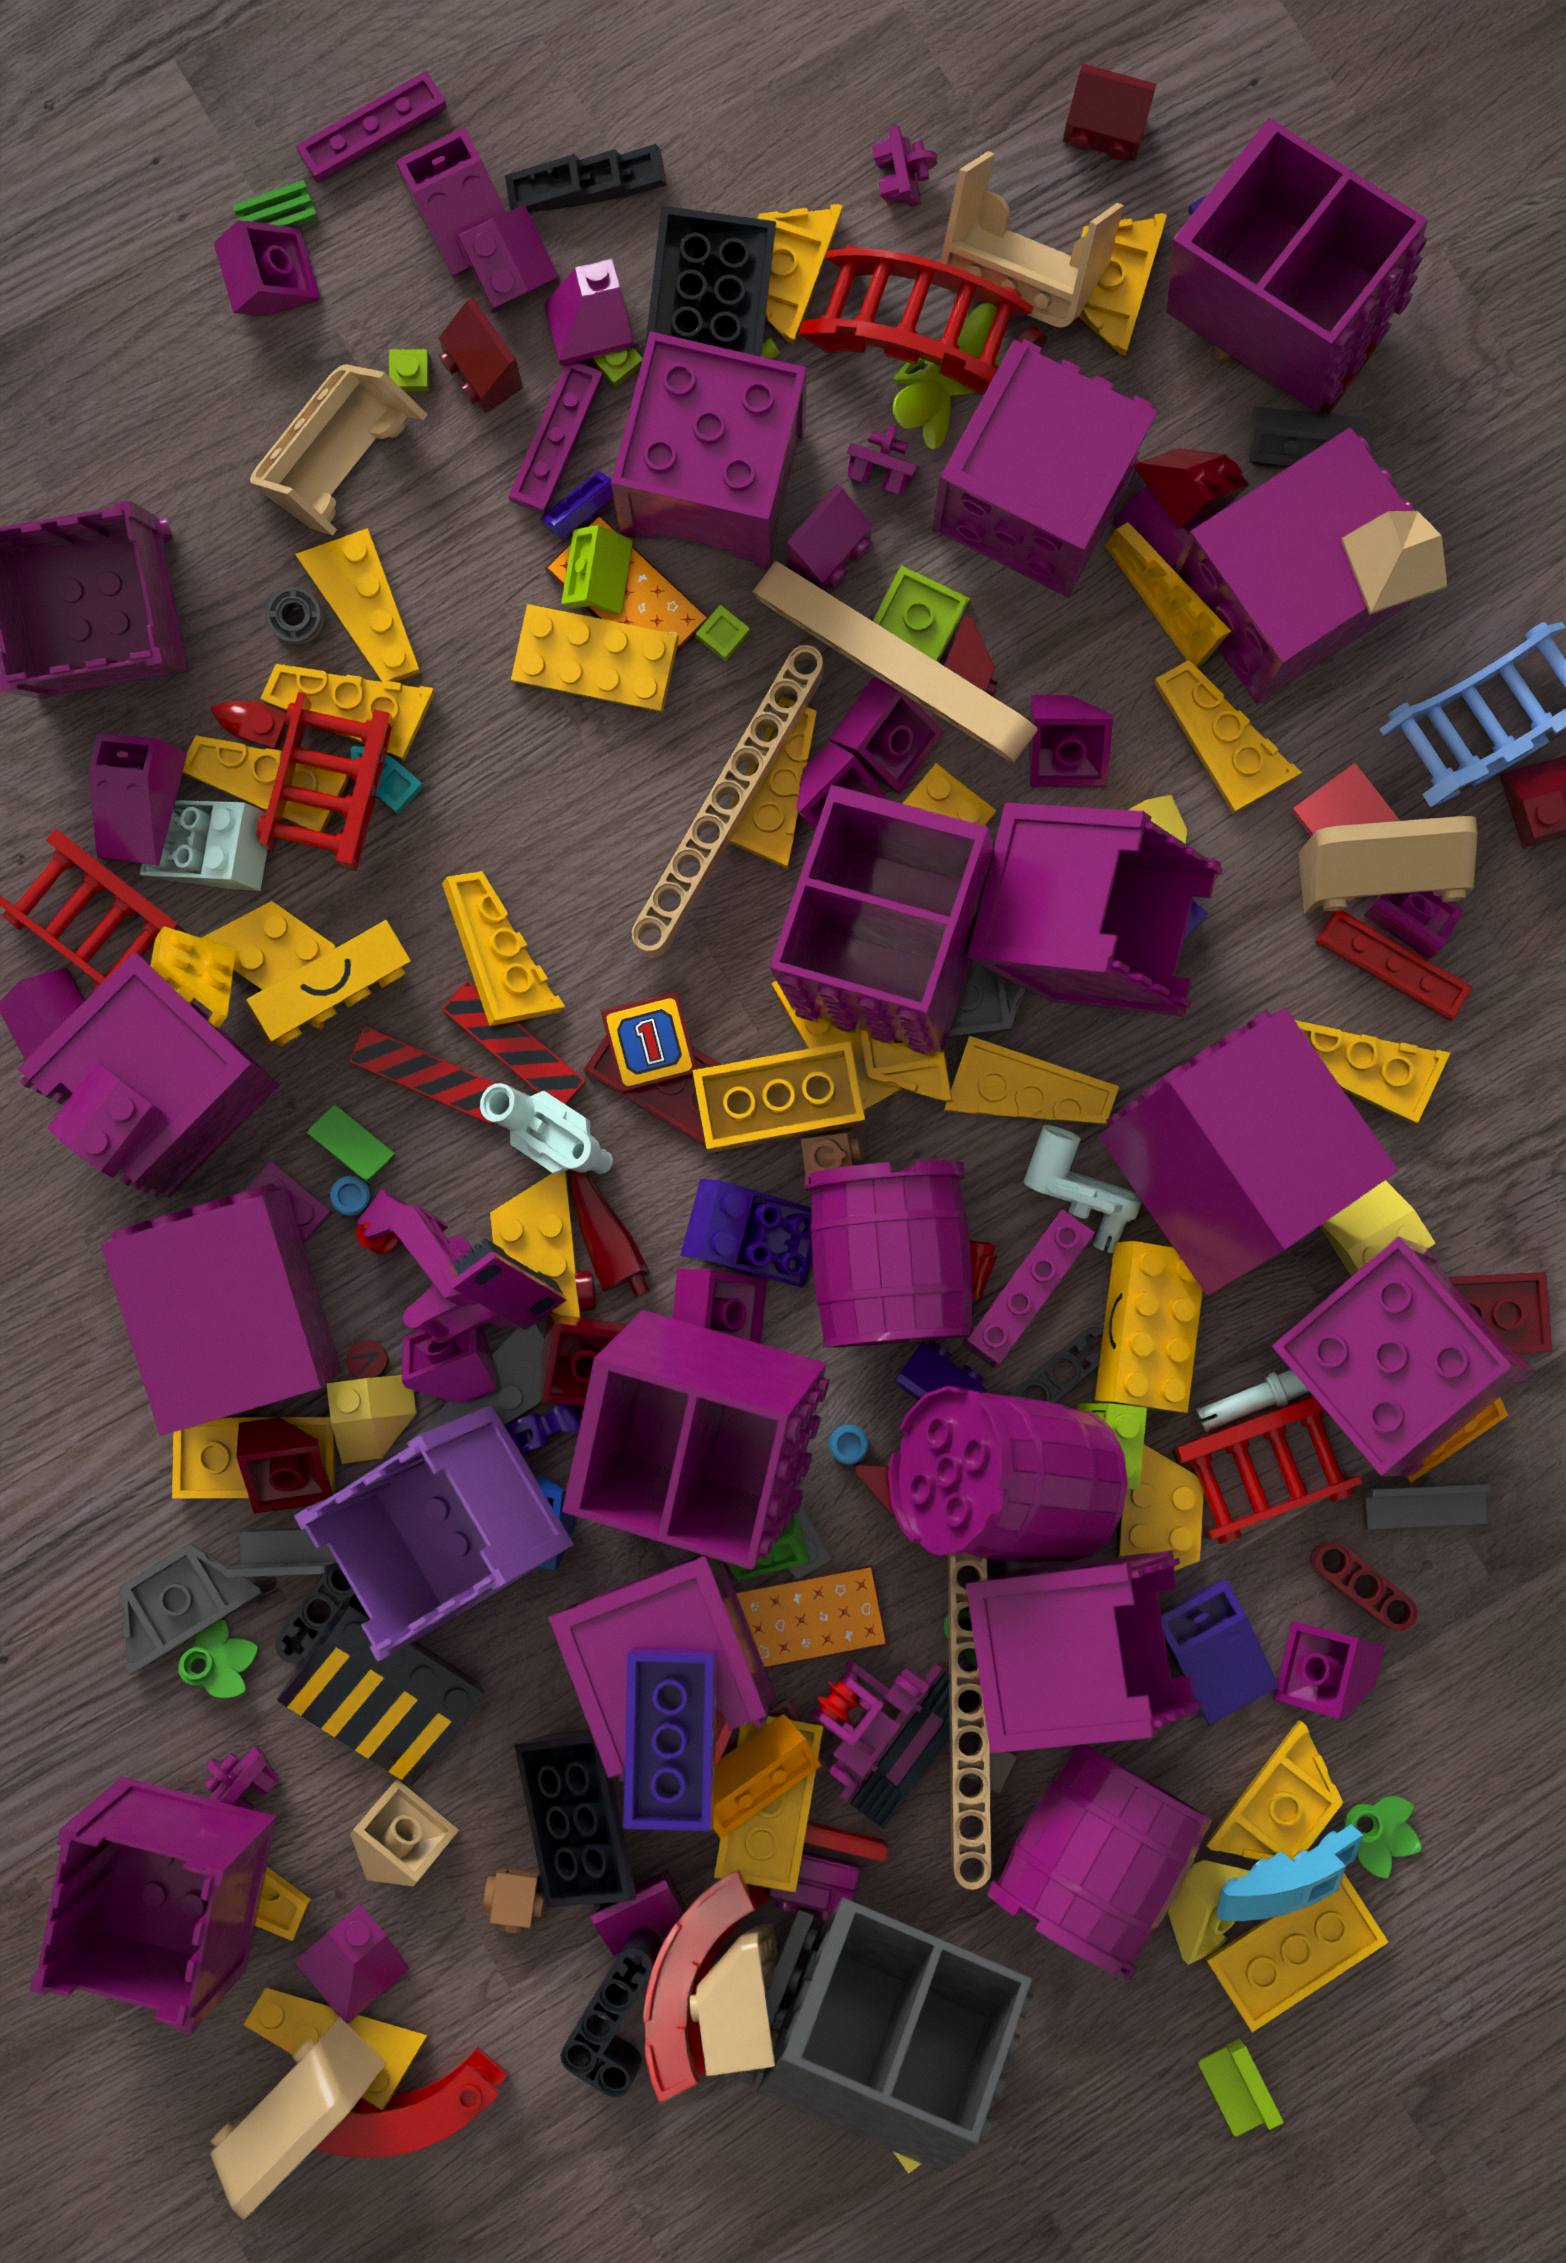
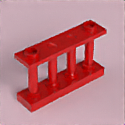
M298 692L295 703L290 702L287 708L285 724L289 728L267 814L261 815L259 818L256 837L260 838L259 843L266 851L273 853L277 838L333 851V855L337 856L336 861L341 868L357 872L395 722L389 712L374 709L372 720H366L365 723L310 711L312 703L306 693ZM306 726L361 738L362 743H366L362 758L357 757L356 760H351L301 748ZM296 764L352 776V780L356 781L353 795H347L346 798L291 786ZM287 801L342 813V817L347 818L343 833L338 832L335 836L281 823Z
M56 828L46 839L56 849L52 853L54 859L14 906L0 895V906L6 909L1 916L19 930L26 925L96 980V983L92 986L95 990L134 951L143 957L155 942V938L163 926L185 932L175 921ZM76 864L86 872L81 878L84 880L83 884L46 929H43L29 918L28 914L66 868L71 870ZM106 888L116 896L112 901L114 906L76 953H74L57 939L97 891L101 893ZM136 911L146 919L142 925L145 929L107 976L104 977L90 966L88 962L127 915L131 917Z
M1314 1396L1171 1448L1177 1463L1188 1461L1190 1468H1195L1215 1520L1216 1527L1203 1531L1205 1539L1217 1538L1219 1544L1229 1542L1242 1536L1240 1532L1242 1528L1328 1496L1331 1502L1347 1498L1354 1494L1352 1487L1362 1484L1360 1476L1343 1478L1321 1421L1324 1419L1322 1411L1325 1409ZM1300 1420L1302 1426L1307 1427L1328 1485L1307 1493L1284 1433H1287L1285 1425ZM1263 1434L1265 1440L1269 1439L1291 1499L1272 1506L1268 1505L1247 1447L1250 1446L1248 1439ZM1222 1448L1226 1449L1227 1454L1232 1453L1254 1511L1234 1520H1231L1209 1462L1213 1460L1211 1452Z

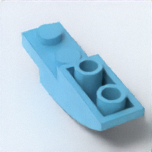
M1351 1824L1338 1833L1336 1831L1330 1832L1323 1838L1319 1846L1310 1852L1307 1850L1300 1852L1293 1860L1282 1851L1269 1860L1266 1858L1259 1860L1248 1874L1239 1880L1236 1877L1230 1879L1221 1888L1216 1916L1221 1921L1259 1920L1285 1915L1322 1901L1339 1890L1345 1868L1356 1859L1363 1835Z

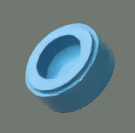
M342 1177L332 1186L330 1192L331 1203L343 1215H360L367 1210L371 1203V1190L368 1184L358 1177Z
M855 1425L838 1427L832 1433L829 1440V1450L833 1458L846 1465L860 1462L866 1456L869 1449L866 1433Z

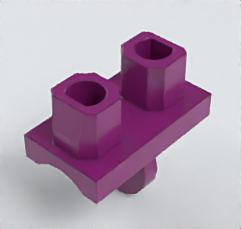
M899 126L888 128L889 138L872 145L874 160L879 169L894 165L896 173L879 179L880 195L886 203L905 200L910 207L921 204L916 172L918 181H927L929 179L928 170L938 163L936 152L924 150L923 141H915L912 143V153L910 139L902 136L901 128Z
M892 425L889 426L886 435L874 431L871 432L869 442L881 446L880 452L851 442L847 454L851 455L847 477L868 483L874 463L887 467L888 469L881 488L899 495L903 493L910 476H916L919 465L890 456L891 450L905 454L908 447L907 442L895 439L898 427Z
M254 1745L241 1761L233 1753H230L223 1763L215 1758H211L206 1767L213 1775L204 1785L208 1790L214 1792L209 1799L252 1810V1803L242 1797L241 1794L250 1785L262 1795H265L274 1787L278 1778L277 1774L266 1763L264 1753Z

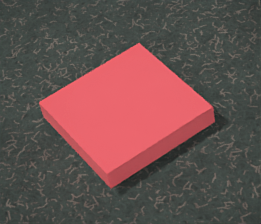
M1353 763L1291 810L1310 837L1317 830L1327 827L1400 821L1356 763Z

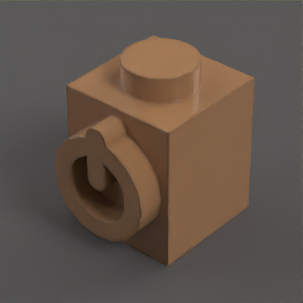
M854 1128L805 1135L800 1139L805 1173L809 1177L810 1173L859 1165V1161H863L864 1158L862 1141L860 1137L855 1138Z
M500 1867L496 1876H488L483 1901V1916L490 1917V1923L499 1924V1930L503 1932L523 1933V1927L531 1928L534 1917H542L544 1907V1893L538 1892L540 1872Z

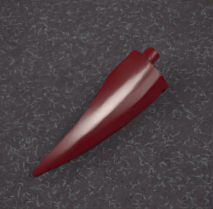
M569 1169L573 1202L580 1230L603 1292L629 1282L636 1298L647 1294L650 1290L643 1275L650 1271L634 1237L608 1204L597 1187L590 1171L578 1173Z

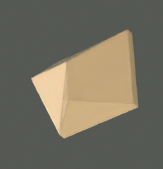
M1388 511L1342 537L1340 540L1369 615L1447 587L1442 535L1418 511Z
M396 1779L350 1835L366 1880L414 1886L458 1833L459 1829L401 1781Z

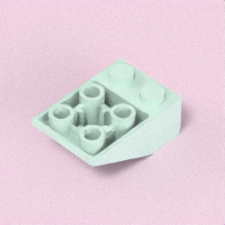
M176 800L160 865L142 864L140 875L224 889L260 891L267 851L259 843L260 838L256 837V830L260 816L266 815L267 812L245 802Z

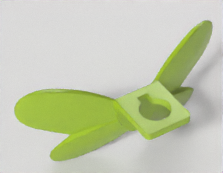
M982 303L967 314L957 342L960 346L959 350L976 358L981 356L997 309L993 304ZM919 358L917 365L907 362L893 377L896 384H911L902 389L895 397L893 414L897 423L903 429H914L923 425L924 443L929 449L936 450L945 441L949 429L951 414L950 396L971 394L974 391L939 374L941 366ZM996 358L995 363L998 369L1001 362ZM922 364L926 365L924 370H918L913 374H909L915 367Z

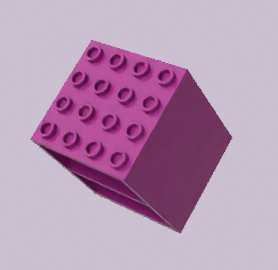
M1268 117L1173 238L1167 314L1315 412H1318L1325 402L1331 404L1338 397L1344 386V383L1341 381L1348 372L1355 374L1366 359L1367 354L1365 351L1372 342L1377 345L1383 339L1390 327V324L1387 322L1393 314L1401 315L1413 297L1410 290L1418 278L1414 273L1422 261V257L1419 254L1427 242L1424 233L1428 219Z
M1351 427L1191 530L1174 571L1231 630L1217 649L1256 705L1409 606L1413 601L1410 600L1369 615L1340 541L1342 537L1388 511H1416L1409 501L1401 499L1394 489L1395 483L1390 473L1385 468H1379L1372 458V451L1368 442L1362 436H1357Z
M831 785L769 966L789 1005L796 1011L795 1015L811 1022H818L819 1018L833 1022L832 1025L835 1028L849 1033H855L856 1028L871 1033V1038L887 1044H892L894 1039L908 1043L909 1049L921 1054L930 1055L932 1050L943 1053L973 962L967 956L994 850L988 827Z
M1286 1007L1272 1016L1268 1010H1265L1250 1020L1246 1026L1241 1029L1237 1028L1218 1041L1213 1047L1210 1048L1209 1046L1195 1055L1182 1067L1179 1065L1160 1078V1081L1147 1088L1140 1096L1108 1118L1106 1121L1110 1127L1098 1135L1207 1296L1286 1250L1399 1171Z
M270 1183L236 1195H229L205 1204L135 1223L110 1232L112 1240L101 1243L159 1436L320 1389L341 1370L286 1187L275 1190L274 1183Z
M642 1310L594 1358L562 1512L753 1570L761 1557L768 1558L773 1542L778 1543L783 1527L788 1528L793 1513L797 1514L799 1511L804 1490L798 1489L801 1476L806 1477L812 1460V1453L807 1452L810 1439L814 1440L816 1438L821 1421V1416L815 1415L818 1403H823L830 1382V1379L824 1378L827 1363Z

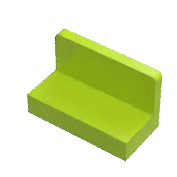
M600 525L573 530L561 604L572 609L595 606L612 614L621 613L633 544L632 540Z
M1240 2038L1198 2059V2065L1234 2136H1239L1262 2123L1269 2130L1284 2123L1247 2047Z

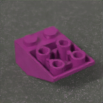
M463 127L396 160L402 183L452 278L470 269L456 241L458 235L506 213L488 172L466 129Z
M97 733L88 773L96 854L98 858L155 866L160 865L187 757L186 752L157 738Z

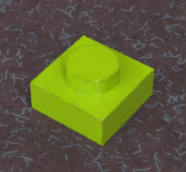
M634 348L590 358L592 363L599 371L603 372L605 378L614 388L638 371L643 360Z
M427 349L389 350V377L404 392H429V353Z
M719 605L696 632V638L726 662L750 634V628L723 606Z

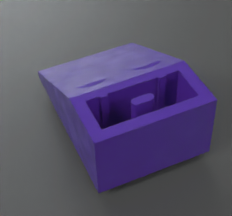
M700 1179L680 1256L804 1288L812 1258L811 1208L725 1181Z
M1218 1579L1161 1610L1167 1650L1181 1676H1191L1194 1698H1196V1701L1202 1700V1707L1199 1709L1208 1725L1279 1687L1249 1620L1227 1580Z

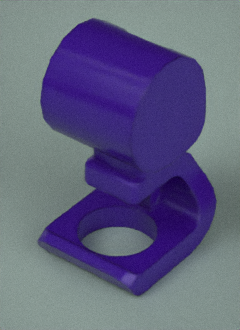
M556 1403L552 1411L543 1417L533 1413L508 1424L505 1428L521 1455H524L550 1444L549 1436L560 1431L579 1432L582 1415L578 1406Z

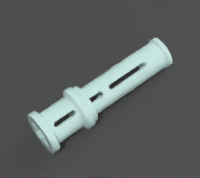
M1292 1370L1278 1375L1272 1372L1268 1374V1377H1265V1383L1204 1407L1196 1408L1199 1419L1216 1414L1215 1417L1201 1422L1204 1431L1207 1433L1211 1429L1273 1404L1282 1408L1288 1406L1289 1400L1310 1391Z

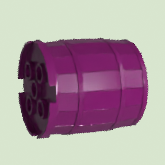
M954 1160L914 1161V1166L902 1168L903 1172L891 1170L890 1162L821 1170L810 1173V1177L805 1176L806 1192H812L810 1225L812 1263L816 1291L815 1299L819 1309L823 1333V1348L911 1343L961 1338L972 1335L973 1284L971 1250L967 1225L968 1218L960 1180L965 1177L964 1162Z
M945 1386L926 1393L906 1413L899 1428L906 1433L901 1441L900 1453H891L888 1470L891 1506L901 1531L911 1542L920 1543L929 1553L947 1557L965 1553L983 1559L989 1558L1030 1563L1046 1561L1073 1562L1091 1557L1108 1542L1123 1514L1128 1485L1125 1455L1114 1430L1096 1413L1067 1408L1066 1406L1043 1400L993 1393L981 1394L980 1392L964 1388Z
M1086 1744L1073 1745V1749L1056 1774L1049 1780L1047 1787L1029 1815L1017 1841L1013 1845L1011 1855L1000 1879H992L986 1893L988 1897L1012 1915L1017 1917L1018 1913L1038 1923L1035 1930L1050 1940L1115 1976L1121 1971L1124 1973L1123 1978L1131 1981L1138 1969L1134 1963L1152 1935L1159 1929L1160 1923L1175 1900L1190 1868L1192 1869L1195 1856L1213 1820Z

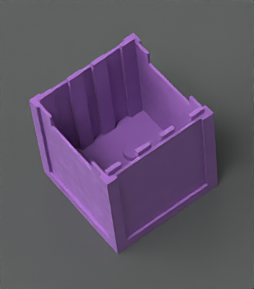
M492 1405L420 1434L407 1443L408 1448L343 1490L294 1515L301 1530L306 1529L316 1548L325 1544L328 1545L369 1616L370 1620L361 1626L372 1644L369 1648L377 1662L453 1620L574 1545Z

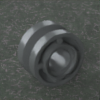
M299 587L284 588L275 593L267 605L266 619L269 628L277 637L290 645L303 646L310 644L321 635L324 629V609L321 603L305 589ZM294 608H303L305 611L304 620L299 625L290 626L287 622L288 613Z

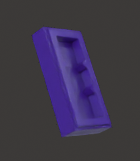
M597 471L542 516L541 521L560 539L564 538L580 524L592 520L597 515L598 509L613 498L612 479Z

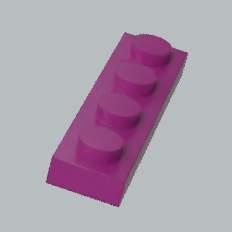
M424 71L295 146L316 183L445 110L447 108L446 101L428 72Z
M578 362L564 365L508 497L511 502L541 514L547 512L603 381V372Z

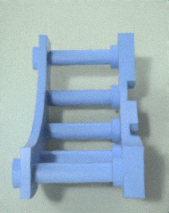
M1546 622L1540 623L1525 634L1528 640L1471 677L1416 705L1410 706L1406 702L1388 714L1391 721L1379 729L1383 736L1402 729L1433 776L1431 782L1434 786L1422 794L1430 807L1458 796L1461 793L1459 788L1468 784H1472L1475 787L1548 744L1550 741L1546 736L1553 731L1556 735L1566 728V708L1555 716H1552L1550 712L1545 713L1514 666V664L1539 648L1566 689V659L1552 640L1553 637L1566 629L1563 622L1547 625ZM1501 674L1533 722L1530 724L1532 730L1516 740L1512 735L1507 736L1476 689ZM1463 697L1495 745L1492 748L1494 753L1481 760L1477 755L1473 757L1442 710V708ZM1425 717L1429 718L1460 765L1457 768L1458 771L1454 772L1452 768L1447 769L1416 723L1417 721Z

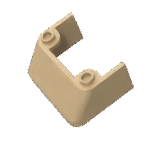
M987 151L959 169L941 263L967 271L1000 287H1010L1017 290L1021 294V299L1034 306L1032 314H1027L1028 316L1055 327H1065L1079 317L1110 262L1124 205L1116 203L1090 221L1087 235L1077 240L1073 247L1072 255H1068L1007 230L1010 219L1008 204L1001 196L987 190L995 155Z
M347 364L341 365L327 377L253 471L250 482L265 496L309 528L333 536L337 529L330 522L336 514L334 509L336 500L331 495L376 438H394L405 428L407 417L424 420L428 414L385 372Z
M1457 816L1342 825L1317 830L1298 852L1304 914L1313 913L1318 906H1323V911L1343 910L1347 908V902L1353 901L1356 897L1433 891V895L1442 897V902H1460L1466 899V896L1474 889L1478 838L1476 817Z
M772 1923L754 1926L743 1933L698 1984L697 1995H690L693 2022H700L707 2076L776 2066L773 2048L779 2033L774 2031L773 2036H771L766 1992L779 1961L776 1935Z
M341 2017L332 2024L316 2044L309 2038L292 2056L297 2064L242 2122L238 2121L234 2126L228 2122L210 2141L215 2146L210 2155L230 2207L242 2220L248 2217L342 2121L387 2064Z

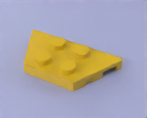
M833 204L830 205V209L809 212L807 208L793 209L788 213L776 211L760 213L757 219L776 221L765 320L790 344L795 345L823 268L825 257L843 212L842 205Z
M1159 213L1155 214L1153 219L1132 222V218L1120 220L1110 262L1078 317L1120 355L1126 356L1167 214ZM1084 226L1081 237L1087 235L1089 226Z
M273 901L202 937L203 939L235 949L233 970L261 990L337 948L333 943ZM324 1022L315 1028L321 1031L324 1027Z
M163 926L155 938L150 966L189 1004H192L196 999L209 1009L213 1014L208 1022L218 1029L228 1015L236 950Z
M860 1030L866 1072L869 1079L943 1102H953L945 1050H943V1053L932 1050L930 1055H925L909 1049L908 1043L895 1039L892 1044L883 1043L871 1038L870 1032Z
M564 1171L557 1175L554 1173L548 1175L490 1212L492 1239L494 1244L504 1249L505 1253L536 1273L540 1271L557 1282L566 1301L551 1312L581 1318L575 1281V1272L577 1271L567 1171Z
M1146 1445L1143 1446L1140 1489H1127L1123 1514L1120 1518L1118 1557L1173 1550L1174 1558H1180V1564L1174 1566V1570L1177 1571L1200 1561L1204 1491L1197 1475Z
M1297 1721L1205 1842L1209 1849L1237 1854L1255 1860L1263 1858L1269 1860L1282 1851L1293 1860L1300 1852L1310 1848L1341 1807L1343 1801L1331 1781L1327 1772L1328 1769L1309 1735L1307 1726L1302 1721Z

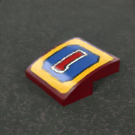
M677 990L600 1010L621 1092L692 1074V1070H697Z

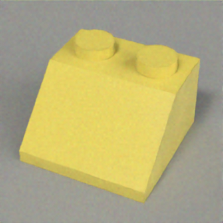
M1386 1180L1320 1225L1351 1276L1357 1273L1398 1236L1426 1248L1436 1244L1416 1211Z

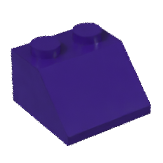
M934 1341L929 1346L922 1342L893 1381V1383L918 1401L926 1393L945 1386L964 1388L980 1392L981 1394L987 1391L981 1385L984 1378L967 1365H964L960 1370L948 1360L952 1355Z

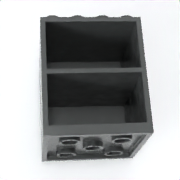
M842 1898L818 1932L812 1951L807 1957L801 1980L792 1997L786 2019L773 2048L776 2066L766 2068L757 2093L943 2172L953 2163L957 2164L961 2156L966 2157L970 2149L975 2150L979 2141L983 2143L987 2138L993 2117L987 2115L993 2099L998 2101L1006 2082V2075L1001 2074L1003 2065L1007 2058L1012 2059L1019 2043L1020 2035L1015 2033L1016 2026L1020 2018H1026L1034 1995L1028 1992L1032 1978L846 1898Z

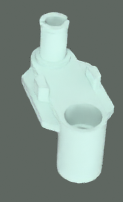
M502 1083L493 1084L483 1093L480 1100L482 1115L487 1120L510 1130L511 1145L557 1175L571 1169L578 1173L592 1170L597 1174H605L611 1169L613 1164L612 1154L606 1152L607 1150L600 1149L598 1141L590 1135V1120L549 1093L541 1091L529 1096Z
M1044 1125L1024 1178V1184L1040 1193L1072 1202L1068 1212L1074 1216L1086 1219L1091 1209L1103 1212L1101 1224L1092 1244L1100 1250H1104L1106 1245L1108 1247L1107 1252L1113 1253L1114 1243L1119 1242L1126 1222L1136 1219L1142 1200L1138 1194L1125 1188L1069 1171L1081 1139L1076 1134L1063 1128Z

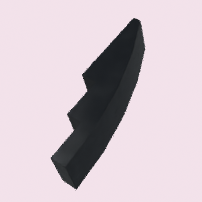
M656 144L621 155L616 149L584 159H579L575 154L505 175L510 211L524 205L528 212L587 205L667 186L661 149Z

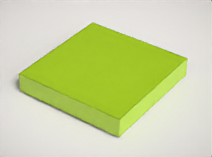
M901 565L873 622L939 663L970 602V598Z

